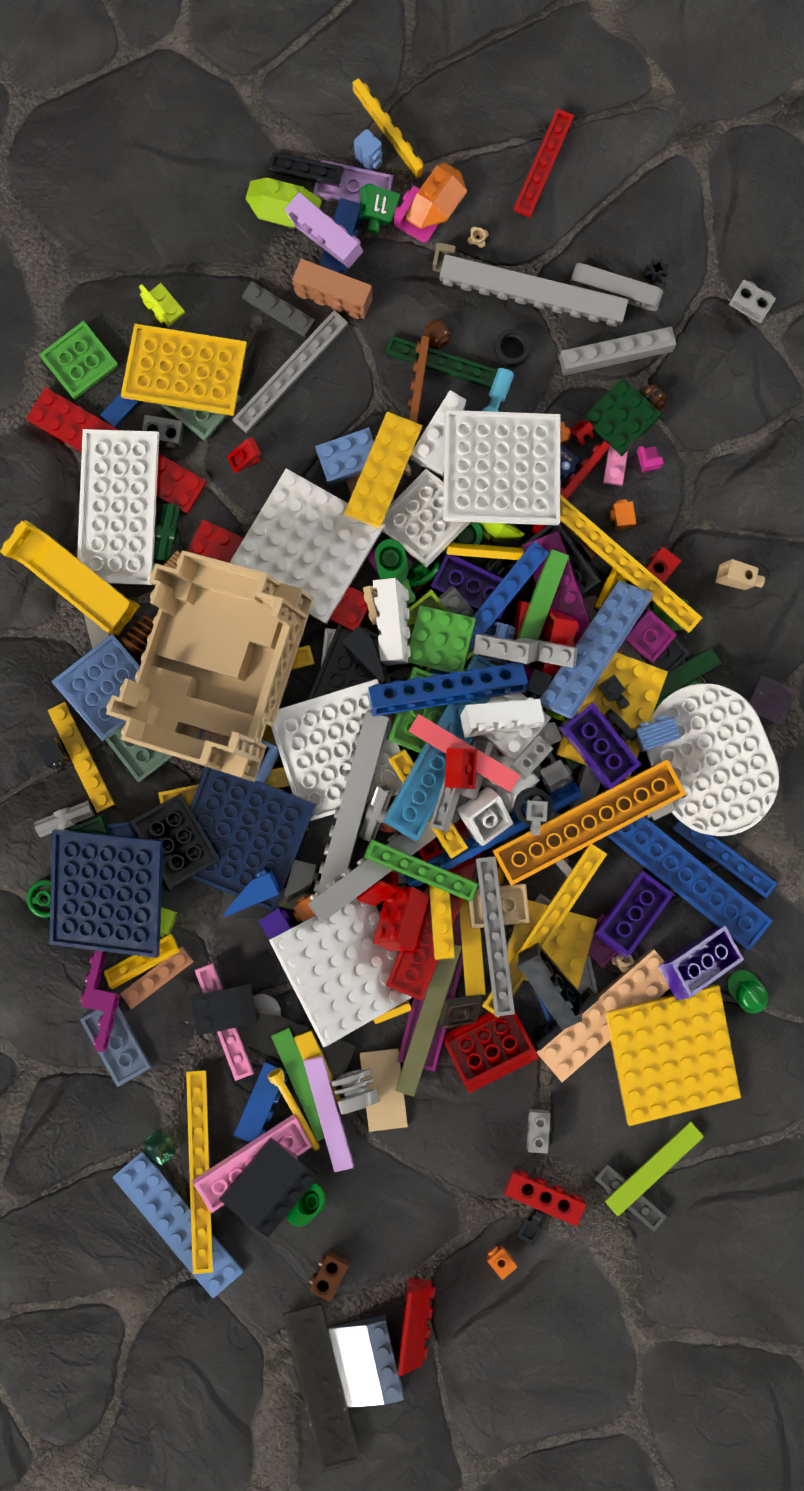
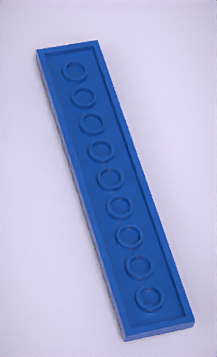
M642 817L607 835L611 841L718 927L726 926L731 937L746 950L750 951L773 922V920L647 818Z

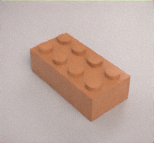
M300 259L292 279L295 293L300 298L313 299L315 303L322 306L325 304L331 306L337 312H347L355 319H365L373 299L372 285L304 259Z

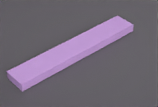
M320 1055L304 1059V1066L334 1172L351 1169L354 1167L324 1056Z

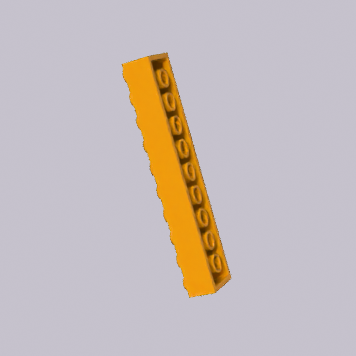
M668 759L621 782L612 789H608L540 825V835H531L530 831L493 849V853L512 886L686 795V792Z

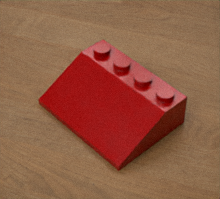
M488 1012L444 1034L443 1042L468 1093L539 1059L516 1012L512 1015L499 1017Z
M408 1278L398 1356V1375L400 1376L421 1367L423 1360L427 1359L428 1347H424L425 1339L429 1340L430 1327H427V1321L432 1319L433 1307H429L430 1299L434 1300L435 1287H432L431 1280Z

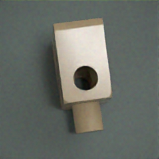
M731 559L719 565L715 583L747 590L754 586L762 588L765 577L757 575V567Z

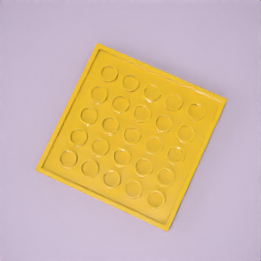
M719 985L707 986L688 999L676 1000L674 995L605 1011L626 1120L629 1126L741 1098Z

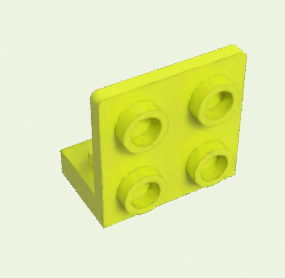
M162 283L150 292L142 284L139 286L141 290L139 295L143 299V303L149 310L152 309L155 313L154 316L161 324L165 323L169 327L185 314V311Z

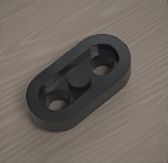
M609 709L604 714L605 719L612 728L615 726L620 731L618 735L624 741L630 740L632 742L637 737L633 729L612 709Z

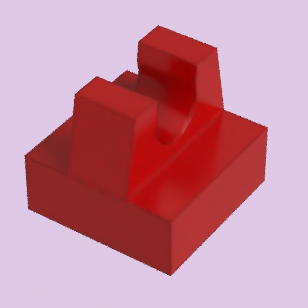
M581 419L570 429V436L580 445H584L586 442L583 437L586 434L589 438L594 437L593 426L590 422Z

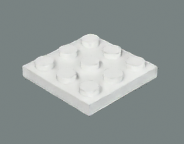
M522 693L492 697L487 703L510 700L522 701L527 697ZM543 712L545 722L541 727L482 735V737L488 742L493 743L494 747L512 762H515L551 717Z

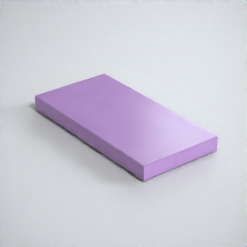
M321 160L323 163L343 166L344 172L339 187L316 182L313 194L322 200L339 203L340 198L360 203V188L369 183L391 191L394 175Z

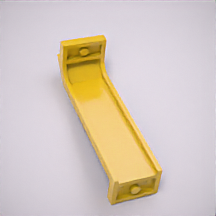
M26 520L16 525L13 534L4 542L3 548L0 550V553L4 556L15 559L25 565L107 633L119 636L140 607L137 602L127 599L47 533Z

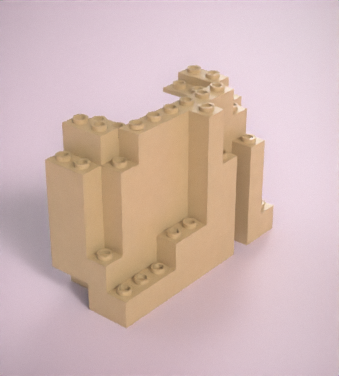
M182 550L181 555L177 559L176 569L155 564L150 572L149 582L155 585L151 592L150 603L158 607L159 610L154 617V626L147 638L148 644L142 654L140 668L135 675L136 681L125 678L124 683L120 687V696L112 695L111 700L108 701L106 714L126 721L121 731V740L255 782L267 745L261 743V739L266 725L272 727L274 725L314 597L302 588L280 583L268 573ZM202 729L205 732L200 740L197 737Z

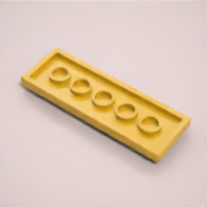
M390 412L386 413L345 510V516L375 528H381L423 425Z

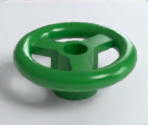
M434 559L430 565H434L432 570H428L429 566L426 568L418 560L414 561L410 566L412 571L407 577L409 585L416 587L431 580L440 568L439 561Z
M42 879L35 882L28 890L27 905L35 915L43 918L50 917V911L42 912L34 906L37 903L39 906H49L50 908L51 880ZM47 885L45 891L38 892L36 897L32 898L34 891L38 887ZM44 895L48 897L46 902L42 900Z

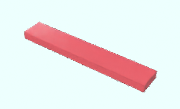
M418 714L408 731L445 754L447 748L476 749ZM477 750L476 773L506 791L511 792L521 775Z

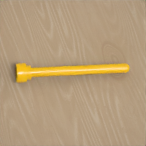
M274 1069L267 1075L271 1084L278 1086L312 1145L313 1150H319L320 1144L317 1142L316 1137L284 1083L285 1075L282 1069Z

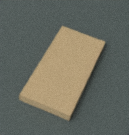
M398 1048L360 1053L361 1069H370L372 1073L365 1076L364 1080L374 1079V1082L367 1085V1089H377L380 1102L366 1107L369 1132L408 1127L404 1094L395 1091L401 1074L400 1062H397L399 1056Z

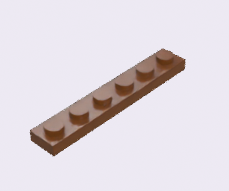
M422 336L421 342H417L416 353H419V359L414 361L413 372H416V379L411 381L410 390L414 392L413 398H409L407 408L411 409L410 417L406 416V419L415 423L418 421L429 348V337Z

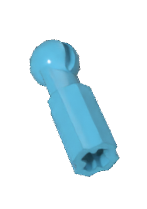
M498 368L489 392L491 400L489 405L482 411L499 412L500 402L505 401L514 377L512 371Z

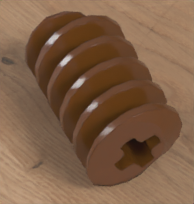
M143 615L142 618L145 622L138 620L139 628L132 627L134 634L127 632L129 639L122 638L124 645L136 656H138L137 650L144 651L141 645L147 646L148 644L146 639L154 626V619L150 616Z

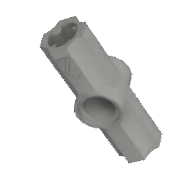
M377 783L372 799L367 803L364 820L358 835L363 840H374L380 824L383 823L382 821L387 814V806L393 793V788L388 784Z
M86 801L71 808H63L54 812L51 816L34 822L35 829L39 837L42 838L52 834L54 829H70L76 826L77 823L94 817L95 814L90 802Z

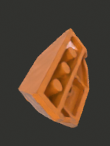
M445 162L437 165L417 192L405 220L420 229L448 221L467 193L461 172Z

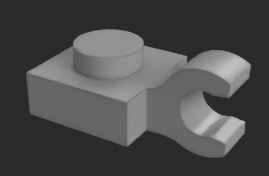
M527 800L526 820L532 821L530 827L531 835H540V822H547V801Z

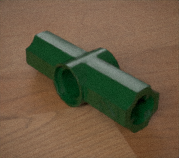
M174 504L163 505L161 520L157 525L155 539L157 540L154 549L155 561L166 563L171 557L173 544L176 543L178 535L177 523L180 506Z

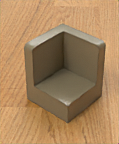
M437 243L433 271L441 272L445 254L455 256L454 245Z

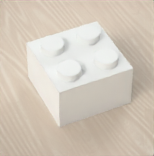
M489 787L479 792L476 800L470 799L457 808L470 836L482 846L513 825L500 795Z

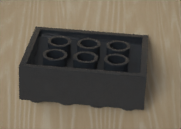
M561 522L559 525H547L524 544L559 531L566 553L569 555V561L581 595L584 596L604 581ZM531 575L529 581L536 588L534 577Z
M181 793L131 820L128 824L135 837L164 840L162 884L166 891L173 889L220 861Z
M270 1137L219 1199L251 1227L269 1237L318 1179L319 1175L311 1164Z

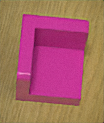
M643 446L638 448L637 454L642 473L662 467L664 464L662 456L658 457L655 446L645 449Z

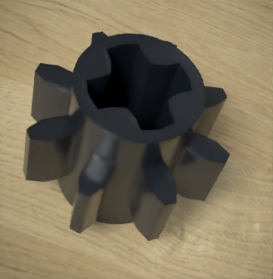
M662 258L657 261L652 259L651 265L647 264L645 267L648 271L645 277H649L651 283L654 281L661 283L663 277L668 275V272L665 271L668 264H664Z
M483 559L485 565L482 568L494 575L496 574L498 577L505 571L503 566L506 562L503 559Z

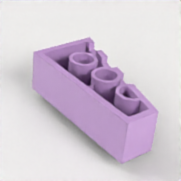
M300 192L284 209L297 229L348 269L363 253L360 246L361 242L354 235L350 236L344 227L337 225L331 217L324 214Z

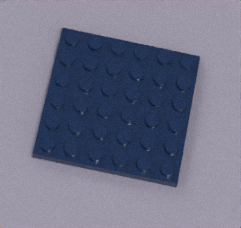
M206 767L190 809L220 861L196 874L192 879L238 897L250 881L256 877L255 873L265 869L266 872L272 870L281 892L256 905L275 911L317 804L257 780L252 782Z
M54 829L52 831L49 944L153 958L159 957L164 840Z

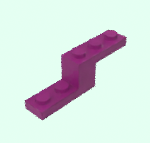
M95 950V953H92L90 957V964L92 965L90 972L86 974L85 983L87 985L85 991L81 994L80 1002L82 1003L81 1007L103 1011V1015L100 1016L98 1021L99 1033L94 1038L93 1046H95L94 1051L107 1053L120 995L98 990L108 952Z

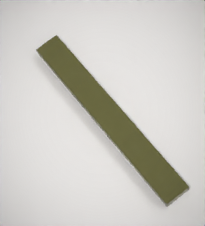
M454 944L455 958L441 959L438 962L395 1089L397 1092L412 1097L415 1095L462 946Z

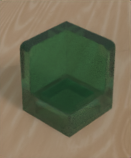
M155 1131L142 1142L148 1158L160 1165H163L176 1154L172 1139L159 1131Z

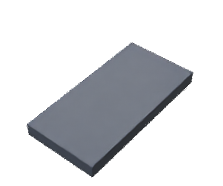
M118 1006L107 1053L98 1052L117 1087L152 1067ZM95 1010L80 1019L92 1043L95 1036L99 1033L98 1021L100 1016L103 1015V1011Z

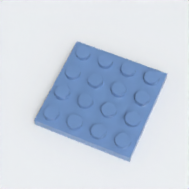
M111 634L52 680V683L103 741L126 723V721L106 714L107 703L111 700L112 695L120 696V687L124 683L125 678L136 681L135 675L140 666L114 635Z

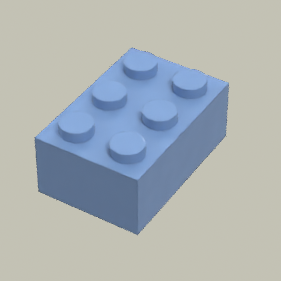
M369 428L315 446L328 487L345 482L348 478L361 474L374 444Z

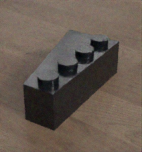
M539 943L518 953L517 966L528 979L560 1028L564 1030L581 1022V993Z

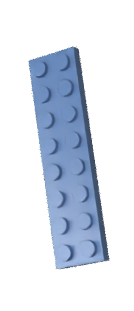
M618 581L575 646L578 648L576 666L573 668L561 666L540 698L542 707L573 719L653 598L652 592Z
M142 1151L112 1178L193 1274L191 1207L148 1155ZM212 1233L213 1273L193 1275L208 1294L215 1298L239 1277L244 1270Z

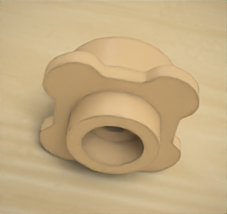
M477 227L471 228V236L467 240L468 243L483 248L485 246V239L489 235L488 231Z
M618 954L612 958V963L617 965L622 972H626L628 967L634 964V960L631 955L623 958Z

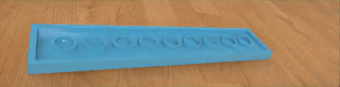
M474 654L465 671L472 668H487L494 664L482 656ZM491 698L448 704L445 706L436 725L470 745L474 737L464 738L460 715L466 705L484 704ZM427 742L424 744L382 822L414 841L419 840L435 810L444 782L445 753Z

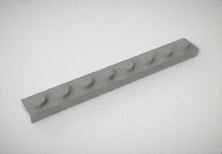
M334 310L232 419L233 422L247 434L348 326V322Z
M496 856L476 859L494 1013L495 1016L515 1014Z

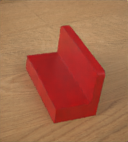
M447 748L444 785L446 788L475 789L478 749Z
M391 871L357 896V901L376 906L399 891L398 873Z

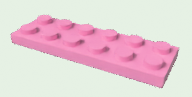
M294 1115L192 1180L211 1213L224 1205L219 1198L270 1137L298 1156L312 1147Z

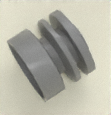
M357 1069L342 1074L337 1079L331 1081L333 1087L342 1086V1088L335 1090L334 1093H344L345 1095L344 1098L338 1101L341 1114L357 1111L380 1102L377 1089H367V1085L374 1082V1079L364 1080L365 1076L372 1074L370 1069Z

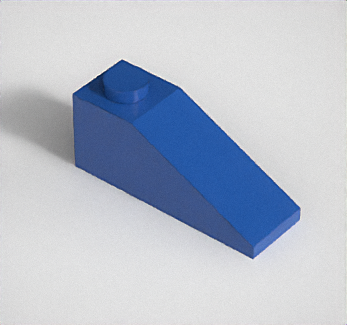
M265 869L255 873L256 877L250 881L224 912L225 917L278 895L281 890L273 871L266 872Z

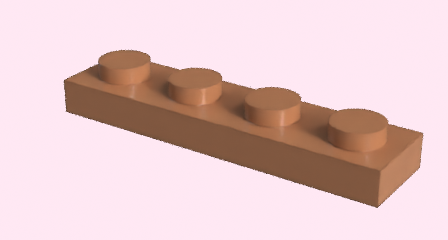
M183 946L179 948L180 952L162 961L120 993L131 1009L194 962Z

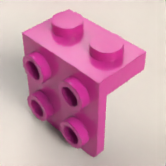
M413 186L410 191L407 190L403 197L404 202L401 207L397 206L393 215L394 226L419 241L427 243L439 224L420 229L405 220L411 204L420 190Z

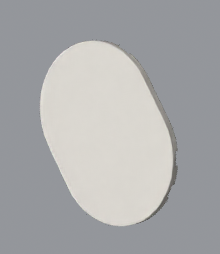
M695 684L675 691L657 707L649 724L656 722L655 718L666 714L667 718L673 716L681 739L647 750L651 767L668 759L686 792V795L672 801L675 811L672 813L689 828L708 835L728 836L751 828L766 815L773 805L779 785L777 761L756 711L741 695L720 685Z

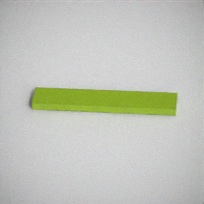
M689 1121L604 1200L616 1216L622 1214L704 1136Z

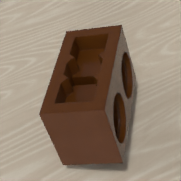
M328 1251L326 1256H321L317 1265L320 1268L317 1274H312L308 1284L311 1285L310 1292L331 1302L349 1267V1261ZM333 1262L338 1268L333 1271L329 1270L327 1264ZM324 1280L328 1283L329 1286L327 1288H321L319 1287L318 1282Z

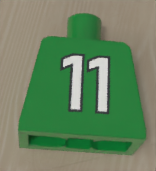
M369 183L360 188L359 217L369 222L368 232L378 234L380 226H385L391 222L400 194Z

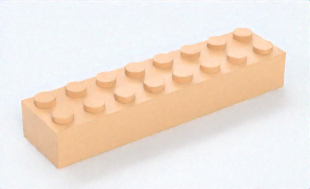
M650 948L626 972H623L597 995L599 1000L582 1014L581 1022L564 1029L541 1050L538 1047L535 1049L536 1053L561 1082L566 1080L610 1041L605 1011L658 999L670 988L658 967L664 960L654 949Z

